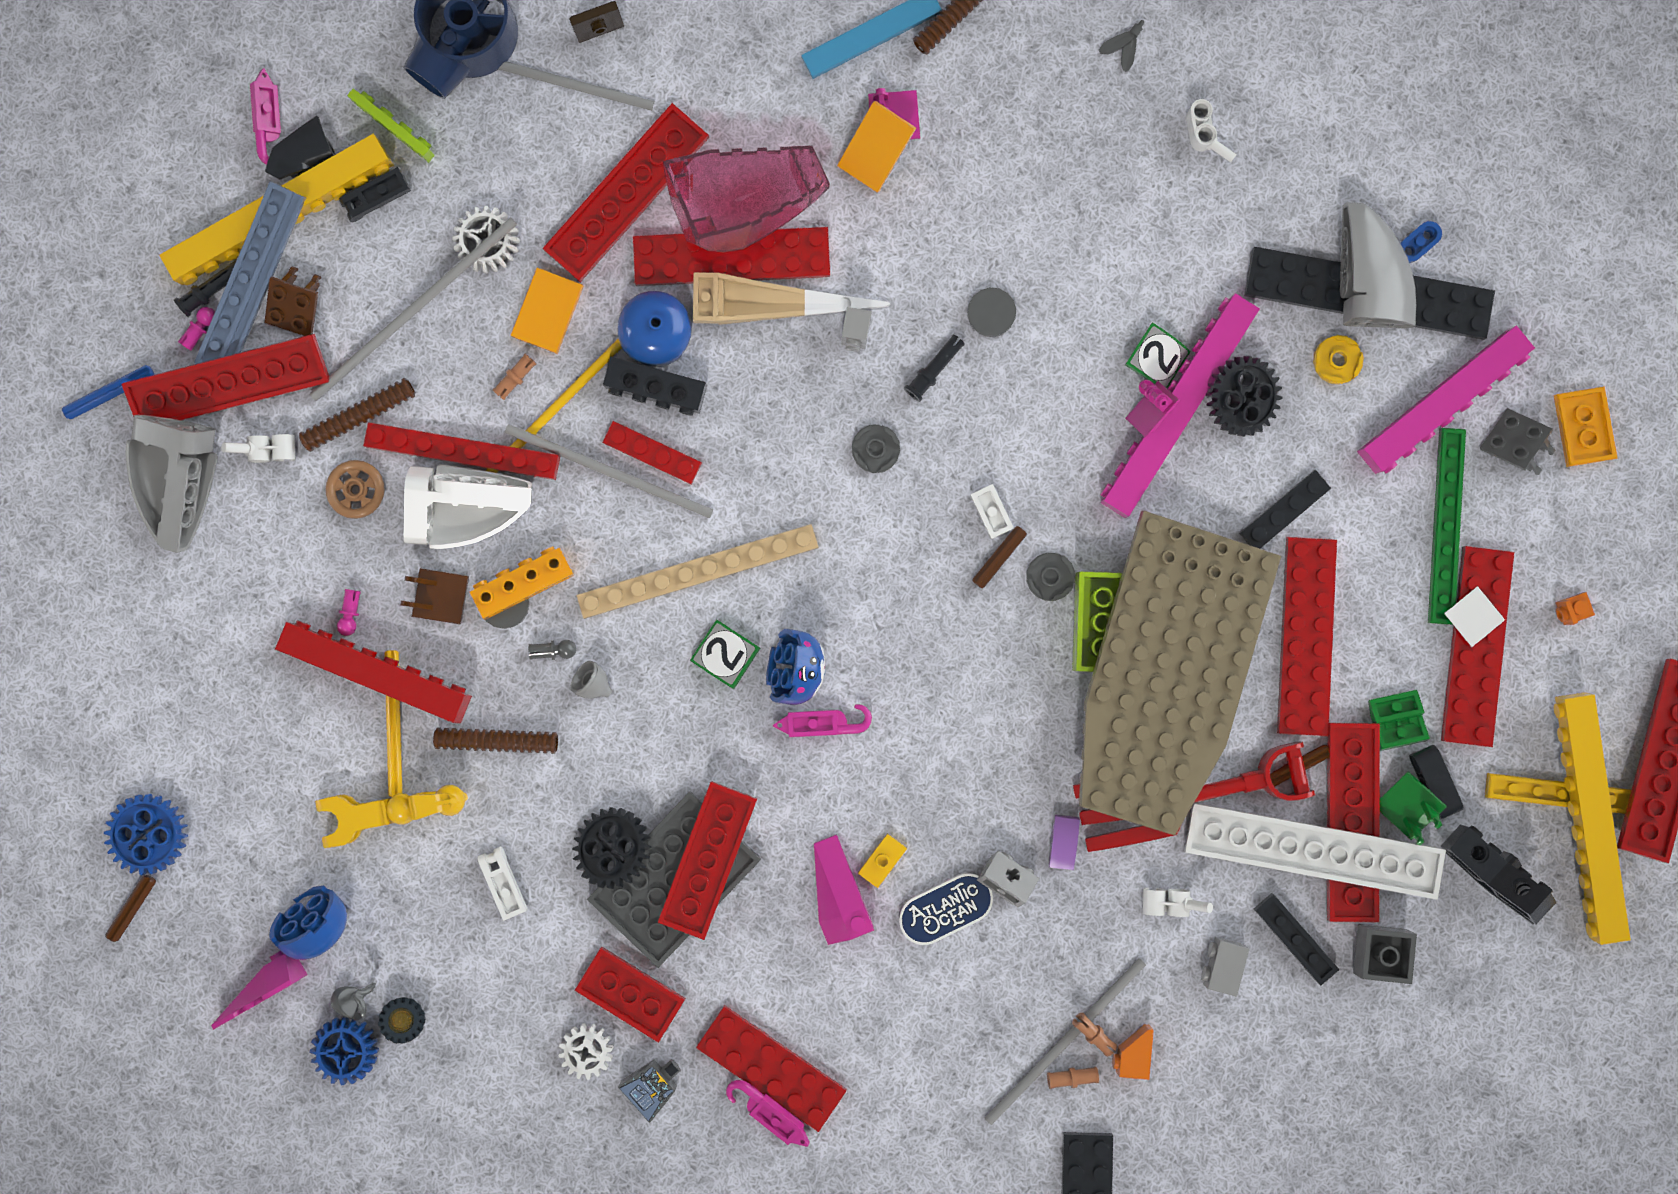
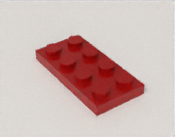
M604 947L600 948L574 990L658 1043L686 999Z

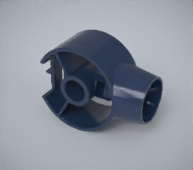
M416 0L414 5V23L419 37L403 66L404 70L419 84L442 99H445L465 77H483L497 71L513 54L518 39L517 20L507 0H497L504 5V15L482 14L490 3L488 0H450L444 8V19L447 26L439 36V40L434 47L430 39L432 19L438 8L446 0ZM489 35L497 36L483 50L471 55L461 56L466 48L477 49L482 47Z

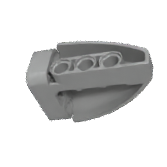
M134 415L132 439L126 441L125 451L127 475L134 502L148 531L161 548L175 553L186 551L198 529L214 477L218 458L217 454L213 453L216 429L182 420Z

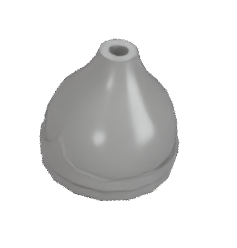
M587 661L578 668L570 685L571 691L575 695L587 699L609 697L612 693L605 671L593 661Z

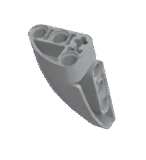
M1346 202L1342 205L1341 298L1349 299L1344 301L1343 325L1380 328L1415 327L1416 288L1411 266L1401 243L1386 222L1368 205Z

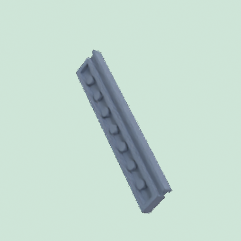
M272 181L269 182L197 354L195 364L242 352L268 290L269 279L274 276L306 197Z

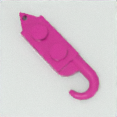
M263 68L260 70L255 81L250 83L256 151L260 160L267 165L269 156L267 155L266 143L273 142L279 138L281 127L278 87L273 84Z
M855 704L854 706L855 709H859L864 713V721L860 724H847L844 713L839 710L788 712V715L773 724V727L788 734L789 737L859 734L869 728L872 722V715L867 707L860 704Z
M734 1080L728 1084L726 1095L732 1103L736 1102L732 1091L734 1089L742 1090L750 1097L747 1103V1110L750 1116L787 1145L793 1143L805 1147L809 1146L810 1141L803 1129L805 1124L767 1094L763 1095L744 1080Z

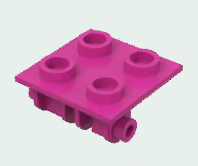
M878 88L876 93L868 94L869 108L874 101H877L916 127L910 140L920 139L917 90L886 92L885 88Z
M1143 380L1139 383V391L1144 397L1125 418L1146 439L1158 428L1163 419L1175 409V406L1180 401L1159 381L1156 384H1153L1150 380Z

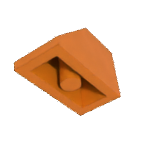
M1144 1024L1118 1046L1117 1054H1113L1112 1067L1116 1069L1119 1077L1149 1080L1154 1033L1153 1028L1149 1024Z

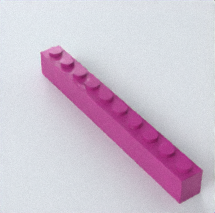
M1233 294L1229 299L1227 297L1224 298L1217 309L1221 311L1217 319L1212 318L1205 328V331L1208 332L1203 340L1199 338L1191 351L1195 354L1191 360L1186 359L1179 369V372L1182 373L1177 381L1173 379L1167 389L1180 400L1175 409L1163 419L1158 428L1147 439L1142 436L1138 443L1135 441L1132 443L1126 453L1129 455L1126 463L1121 462L1114 472V475L1117 476L1112 485L1107 483L1100 495L1103 496V499L1100 503L1124 518L1130 516L1209 391L1208 383H1214L1215 379L1212 377V374L1220 373L1218 367L1226 364V360L1229 359L1259 312L1260 308L1238 294Z

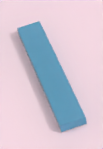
M908 0L802 54V60L812 79L939 15L942 9L937 0Z

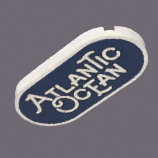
M958 874L908 899L900 911V928L905 937L915 944H933L982 920L991 910L993 904L992 890L977 881L979 876L976 874Z

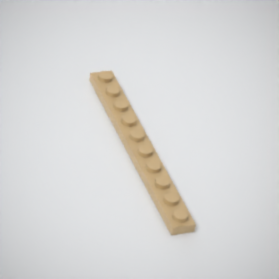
M812 524L576 596L583 619L819 547Z

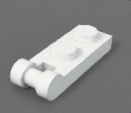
M500 846L488 855L486 853L479 855L478 862L504 921L527 911L528 908L508 864L504 849ZM497 861L500 868L493 871L491 864Z

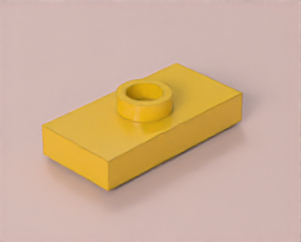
M887 833L858 871V874L878 888L905 853L907 847Z

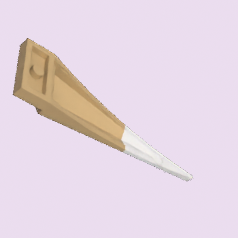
M694 273L693 323L722 325L846 312L847 307L866 310L890 306V303L886 301L799 289L722 273Z

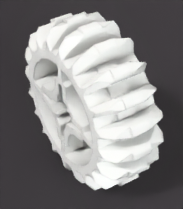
M484 206L482 213L478 207H475L474 215L466 211L465 214L468 219L459 218L458 221L462 226L454 227L455 232L459 235L452 237V240L458 243L453 247L456 252H460L458 258L462 260L470 253L468 238L475 241L477 247L482 243L480 238L483 239L484 236H490L496 230V223L501 226L507 221V213L502 212L500 214L499 209L496 207L490 211L488 206ZM481 223H484V225H483V227H482L481 229H478V230H474V229H473V228L476 227L477 225H479V224H481ZM514 227L505 235L504 242L498 241L472 264L473 270L478 272L482 267L483 272L488 273L491 266L494 272H498V264L506 268L507 264L504 260L507 258L509 261H513L514 258L510 252H518L517 247L513 245L520 243V239L515 237L519 233L518 229ZM491 250H499L496 254L487 257Z

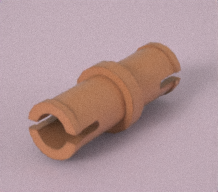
M525 353L512 369L506 371L507 375L492 390L505 400L518 384L521 385L524 382L522 379L537 363Z
M1084 1013L1076 1015L1081 1022L1074 1018L1072 1025L1086 1036V1040L1099 1048L1105 1056H1111L1113 1052L1108 1047L1116 1051L1117 1044L1104 1034V1030L1089 1020Z
M1073 1067L1069 1068L1068 1071L1048 1072L1049 1089L1066 1086L1077 1088L1078 1085L1099 1083L1098 1069L1093 1067L1075 1070Z

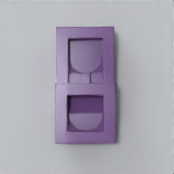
M1055 815L1051 836L1049 868L1074 870L1080 817Z

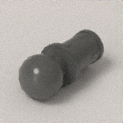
M553 640L551 643L529 644L528 646L530 660L538 658H552V660H555V655L569 659L575 655L577 649L576 645L570 640H563L558 645H555Z

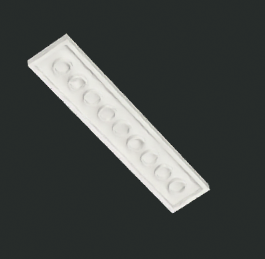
M1197 803L1192 805L1185 845V853L1437 900L1446 850L1426 845L1419 846L1415 843Z

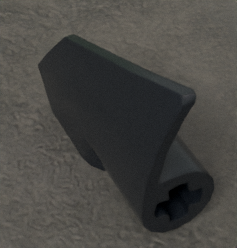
M318 116L313 117L272 148L265 169L266 173L279 180L288 176L295 178L336 155L332 144L324 134Z

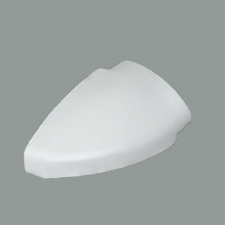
M439 464L436 469V475H434V468L411 466L406 475L404 489V543L429 544V548L443 549L475 543L503 530L528 509L531 502L532 483L503 474Z

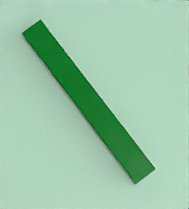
M1439 429L1428 623L1453 625L1444 613L1456 604L1466 429Z

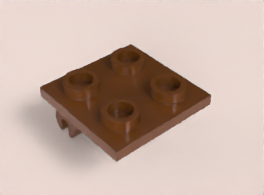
M292 266L282 279L270 277L264 323L306 336L313 334L318 299L317 289L320 286V283L317 282L321 279V276L314 274L311 281L304 288L293 285L297 278V275L294 274L298 271V268Z
M420 568L418 578L405 576L404 581L418 583L415 602L401 600L400 605L413 607L411 617L461 625L469 576Z

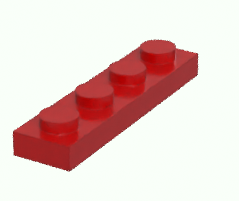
M612 421L602 442L691 485L702 465V462L615 421Z

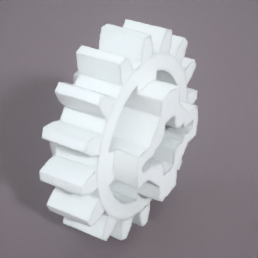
M583 1023L580 1030L574 1026L571 1029L572 1035L570 1033L564 1035V1039L567 1042H561L559 1045L564 1051L560 1052L558 1056L559 1058H565L561 1066L570 1067L569 1075L574 1071L577 1072V1079H580L582 1074L586 1075L587 1080H590L592 1073L597 1077L600 1076L601 1069L606 1070L609 1066L606 1061H611L613 1058L608 1052H611L614 1046L607 1045L611 1037L602 1036L605 1030L603 1028L598 1032L595 1031V1024L590 1029H587L586 1024ZM585 1036V1039L581 1042H573L576 1038ZM595 1039L599 1042L601 1048L597 1046ZM584 1047L589 1048V1049H588V1052H589V1055H588V1056H585V1055H584V1051H583V1048H584ZM571 1055L575 1057L577 1063L572 1059ZM599 1061L596 1065L587 1067L590 1062Z

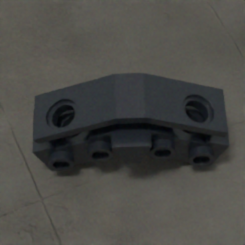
M1460 824L1441 845L1446 850V854L1490 894L1532 925H1537L1556 904V900L1551 894L1553 890L1542 881L1536 883L1532 880V875L1522 868L1520 861L1512 853L1502 852L1491 842L1487 844L1482 839L1484 835L1476 827Z

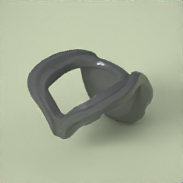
M372 982L362 989L350 986L336 989L331 996L332 1009L340 1016L353 1019L356 1022L363 1021L367 1011L363 999L367 994L374 991L376 983Z

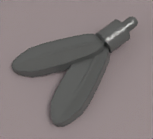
M1141 20L1138 24L1135 23L1130 31L1119 34L1104 42L1099 49V53L1111 54L1123 48L1121 66L1123 71H1129L1134 62L1137 37L1143 30L1144 20Z

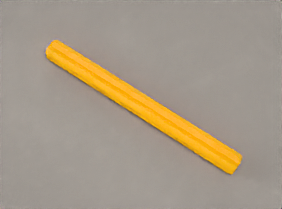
M385 651L384 658L387 656L399 661L398 651ZM386 695L388 795L393 797L396 794L402 793L400 701Z

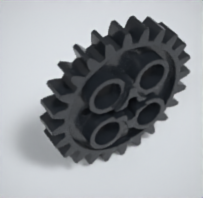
M1252 356L1234 357V361L1226 360V366L1218 367L1221 374H1212L1216 381L1215 383H1208V386L1213 390L1206 393V396L1212 398V401L1208 402L1206 406L1213 407L1209 416H1217L1214 424L1221 425L1220 430L1228 431L1230 435L1254 436L1255 432H1263L1262 425L1270 426L1269 418L1276 419L1273 411L1274 409L1281 408L1276 404V401L1283 399L1282 396L1277 395V392L1282 387L1275 385L1280 378L1272 377L1275 369L1267 368L1268 362H1261V358H1252ZM1241 375H1243V382H1242V384H1241V382H1240V377H1241ZM1259 389H1261V395H1260V397H1259V395H1258ZM1229 395H1230L1231 401H1230V404L1228 405L1227 399H1228V397H1229ZM1248 409V417L1246 418L1245 414Z
M610 807L608 812L607 810L600 809V816L592 813L593 821L584 820L586 828L577 829L582 835L581 837H574V840L579 842V845L572 848V850L578 852V855L573 860L581 862L576 869L584 871L581 877L589 878L588 883L593 885L597 883V887L604 888L606 886L609 889H614L616 884V886L622 888L623 880L632 883L631 875L640 876L637 870L638 867L646 868L642 860L650 859V856L645 854V850L650 849L651 846L645 844V841L651 837L650 835L643 834L647 826L639 825L642 819L634 818V813L630 811L626 813V810L619 808L617 811L615 808ZM615 825V832L610 836V828ZM598 833L601 834L606 842L612 843L611 847L598 837ZM628 842H631V849L626 853L625 846ZM598 843V850L593 854V847ZM612 849L616 851L619 855H621L626 860V862L623 863L622 859L617 854L612 853ZM613 860L614 867L609 871L608 864Z

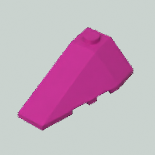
M837 834L814 843L818 918L827 944L852 940L874 931V925Z
M281 951L270 956L271 962L261 968L211 1025L213 1030L307 976L308 974L300 960L290 958Z

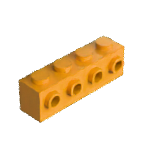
M554 546L540 552L541 557L532 560L531 557L518 563L519 568L511 572L509 568L495 575L496 579L490 582L483 580L473 585L474 590L470 591V594L482 618L486 620L573 577V572L560 547L557 549Z

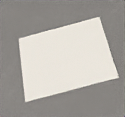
M1478 586L1444 613L1471 647L1505 620Z

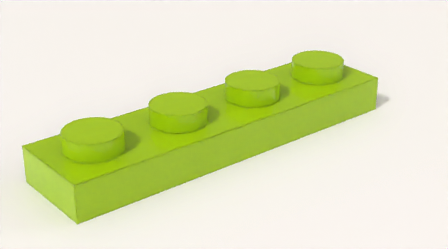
M353 88L347 96L355 105L429 163L435 155L430 150L431 144L421 136L416 139L411 135L413 130L404 122L396 123L392 119L394 115L383 106L380 109L373 104L375 100L365 91H362L360 94Z

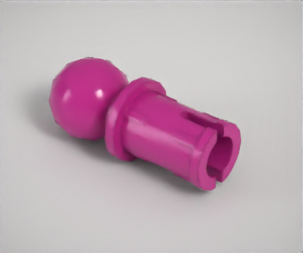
M210 307L200 308L196 314V323L193 321L189 322L191 325L178 342L192 351L202 335L207 333L204 328L210 326L215 311Z
M345 589L342 611L339 610V613L343 614V618L338 621L336 626L337 631L341 635L350 636L356 630L353 616H359L357 608L361 591Z

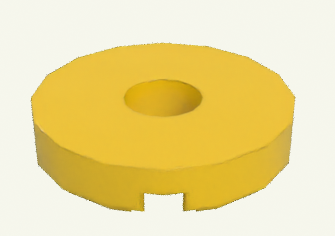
M1336 335L1329 337L1321 342L1314 352L1313 364L1315 371L1321 379L1330 384L1340 385L1347 383L1360 373L1363 367V353L1358 347L1357 342L1348 336ZM1335 353H1339L1344 357L1343 366H1337L1333 363L1332 358Z

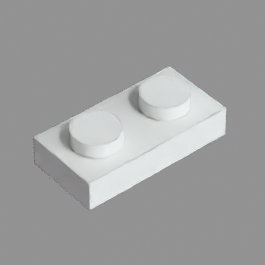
M993 484L970 495L990 539L1014 529Z

